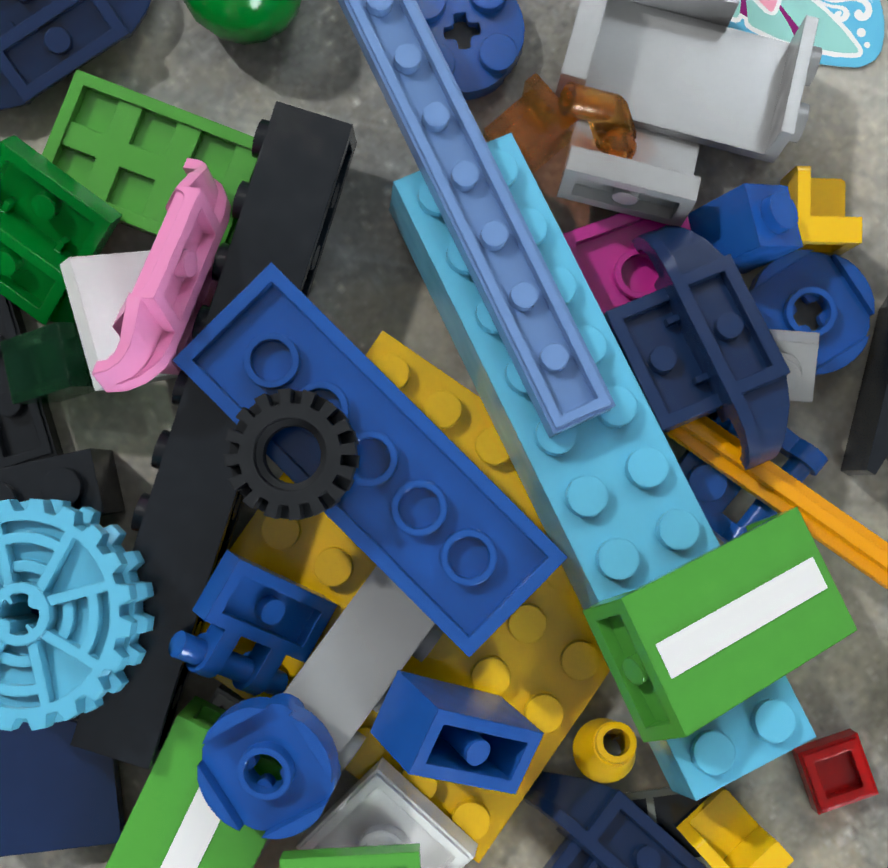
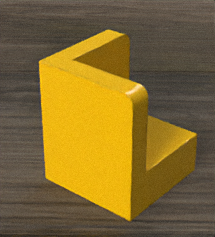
M795 166L780 180V185L788 186L790 197L797 208V224L803 247L800 248L801 250H813L811 252H821L826 255H842L862 243V217H845L846 184L844 180L811 178L810 166Z
M724 787L714 791L676 827L712 868H787L794 861L781 844L765 831Z

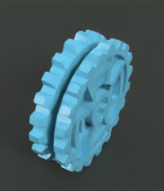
M30 498L23 502H19L17 499L0 501V730L13 731L18 729L23 722L28 723L32 731L45 729L53 726L56 722L67 721L83 712L88 713L104 704L102 697L107 692L114 694L120 692L129 680L123 671L126 665L135 666L141 664L147 652L138 643L140 633L153 631L155 618L143 612V601L154 596L152 582L140 581L137 570L145 561L139 550L126 552L121 544L127 533L118 524H111L103 528L99 524L101 512L91 507H82L77 510L71 507V501ZM31 608L39 610V615L32 614Z

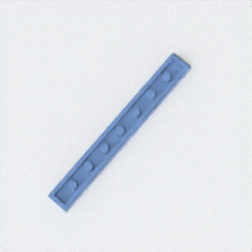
M338 0L549 438L610 411L616 405L417 1Z

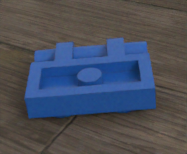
M226 550L192 609L201 619L210 623V626L206 633H201L198 636L182 630L178 631L170 640L168 653L171 657L186 662L188 671L206 678L221 675L231 679L236 689L254 696L260 695L263 692L274 696L283 693L288 685L287 673L279 670L285 656H290L305 663L334 613L337 604L314 590ZM241 636L256 642L252 651L245 652L243 655L233 651Z

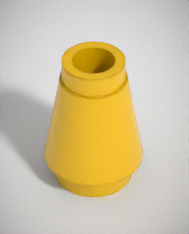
M608 718L593 719L585 723L575 735L573 741L574 761L579 770L592 781L604 784L617 782L623 779L634 765L637 739L633 730L622 722ZM605 734L611 736V741L616 740L618 742L621 753L617 756H613L606 751L603 744Z

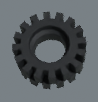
M278 389V393L272 395L264 393L254 398L256 403L249 409L243 407L236 415L239 422L234 430L228 429L225 441L230 442L229 454H223L224 467H230L233 477L228 480L233 490H239L245 497L242 501L251 509L257 508L264 512V516L274 519L300 520L319 515L327 509L334 507L341 501L340 498L345 492L350 490L355 481L353 477L356 468H359L360 456H358L357 444L359 443L356 432L353 431L349 424V419L333 403L316 393L306 390ZM288 427H301L311 432L317 439L321 450L320 463L315 473L307 480L294 484L287 483L278 479L271 472L266 459L267 447L270 440L279 431Z

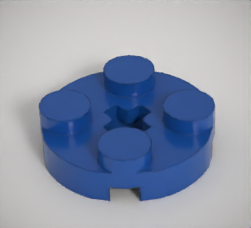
M416 0L465 100L486 96L504 83L505 77L517 65L524 42V20L516 0ZM466 22L468 27H475L479 32L478 35L471 37L469 48L459 49L455 39L446 40L445 32L453 30L455 23Z
M800 249L782 256L765 266L752 280L749 291L768 329L820 333L815 375L820 376L847 366L864 350L870 335H866L870 328V316L875 314V300L866 278L849 260L835 254L828 256L821 252ZM799 297L806 305L816 301L822 309V312L815 317L819 326L815 331H812L806 324L799 326L793 315L797 312L795 302Z
M279 693L271 698H249L227 709L208 730L202 743L204 744L202 760L197 765V780L201 793L208 806L220 820L238 831L241 830L243 825L254 830L265 831L262 838L275 840L295 836L312 826L323 813L341 776V765L338 760L337 749L329 731L312 712L305 709L304 704L299 698L287 693ZM260 754L269 755L281 764V780L276 781L271 773H265L260 776L255 771L254 766L260 760Z

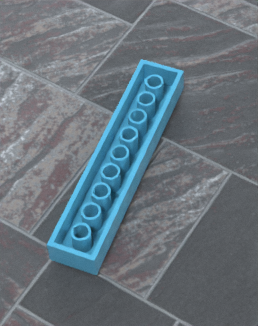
M512 133L487 142V145L616 405L610 411L549 438L420 171L393 181L389 211L548 538L568 557L562 563V566L585 610L602 600L635 590L720 546L518 144ZM785 675L687 737L648 743L671 790L697 801L817 736Z

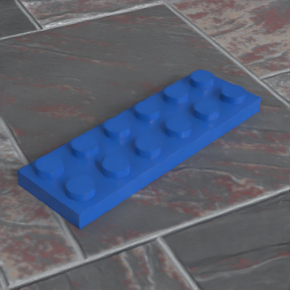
M272 262L173 359L236 425L239 422L236 415L243 407L249 409L256 403L254 398L264 393L268 395L278 393V389L291 388L295 391L306 390L316 393L333 403L334 406L344 413L349 419V424L353 431L356 432L358 439L359 468H356L353 477L355 481L350 490L345 492L340 498L341 501L331 509H327L324 513L468 657L568 558ZM288 427L273 436L268 444L266 455L294 483H299L307 480L315 473L320 463L321 450L317 439L311 432L301 427Z

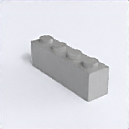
M378 566L375 567L284 691V693L299 698L304 704L305 709L312 712L327 728L335 743L342 771L350 763L366 739L357 730L372 710L379 713L397 671L403 669L411 656L422 662L443 634V631Z

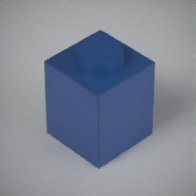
M744 183L688 214L691 231L705 238L723 256L731 254L740 274L750 272L803 247L797 224V208L790 197L788 186Z

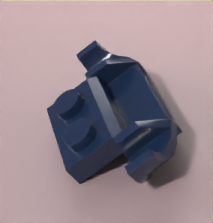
M0 0V111L30 105L35 98L74 73L76 69H80L120 41L132 37L147 15L151 0Z
M665 225L637 236L632 240L636 250H642L649 256L659 275L654 284L656 291L606 311L604 317L663 433H667L713 412H717L721 422L731 420L737 432L742 452L740 460L745 470L774 459L781 450L788 424L790 400L787 375L790 373V370L731 254L723 256L705 238L679 226Z
M542 771L523 798L527 804L536 808L558 826L556 830L565 837L543 868H706L618 789L590 779Z

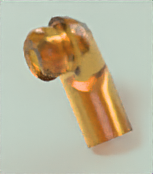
M574 82L567 83L559 97L558 106L560 113L564 116L588 121L595 145L599 151L632 159L637 151V143L635 141L636 129L626 100L621 95Z

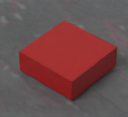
M852 729L800 745L792 750L811 808L818 815L879 794L858 733Z

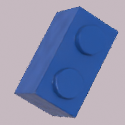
M400 670L397 671L370 730V733L410 775L516 794L544 734L500 695Z

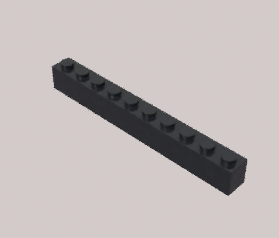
M278 101L275 103L270 121L261 119L252 144V157L258 158L251 181L243 180L236 191L232 206V218L238 220L231 244L223 242L217 251L212 269V280L218 282L211 306L203 305L197 314L192 331V340L271 262L307 298L309 297L357 145L353 124ZM182 369L176 379L172 393V404L178 406V410L171 431L163 430L152 455L151 465L153 468H157L158 472L151 494L143 493L131 521V530L138 532L132 551L139 550L145 561L137 570L140 581L152 582L154 591L153 597L143 601V612L155 617L153 631L140 633L138 643L147 652L141 664L135 666L126 665L123 671L129 682L120 692L114 694L107 692L102 697L104 703L102 706L88 713L83 712L70 719L71 722L77 723L71 746L145 769H149L155 763L173 726L190 673L186 667V662L169 655L168 647L170 640L175 633L181 630L194 636H198L203 632L206 621L201 619L192 609L224 553L229 549L243 505L242 500L245 498L239 490H233L228 480L233 477L230 467H224L223 454H229L230 442L225 441L228 429L234 430L236 424Z

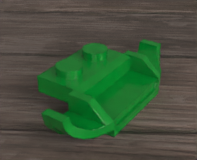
M15 135L0 141V294L44 326L52 321L78 330L60 264L69 257L100 255L120 221L122 214Z

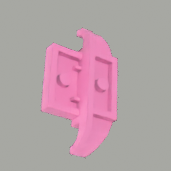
M186 159L183 169L187 176L176 186L165 207L167 214L133 291L128 294L112 326L120 337L118 346L108 359L97 361L91 373L106 393L132 390L148 383L159 373L179 375L181 368L173 359L192 341L193 326L200 308L203 305L210 306L218 284L217 281L212 280L213 264L216 252L229 223L231 205L223 185L213 178L207 164L201 160Z

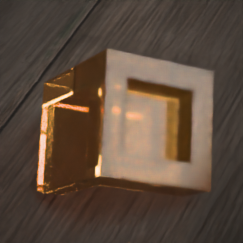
M534 73L524 82L522 97L484 128L483 137L489 142L512 133L533 174L570 143L578 119L541 77Z

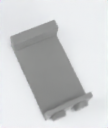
M580 0L552 105L774 163L788 142L797 143L800 140L808 120L810 105L802 103L801 100L804 86H810L822 56V48L813 46L819 18L806 15L791 42L787 43L627 0Z
M740 0L627 1L728 27ZM577 112L557 197L681 227L697 201L702 177L695 176L694 172L700 144Z

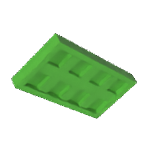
M78 69L75 71L42 153V156L121 213L122 217L118 223L154 237L157 236L167 214L165 207L176 186L187 176L183 169L186 159H198L205 162L213 178L223 185L231 205L229 223L219 247L223 242L231 244L238 220L232 218L235 194L243 180L251 181L258 159L252 157L253 136Z

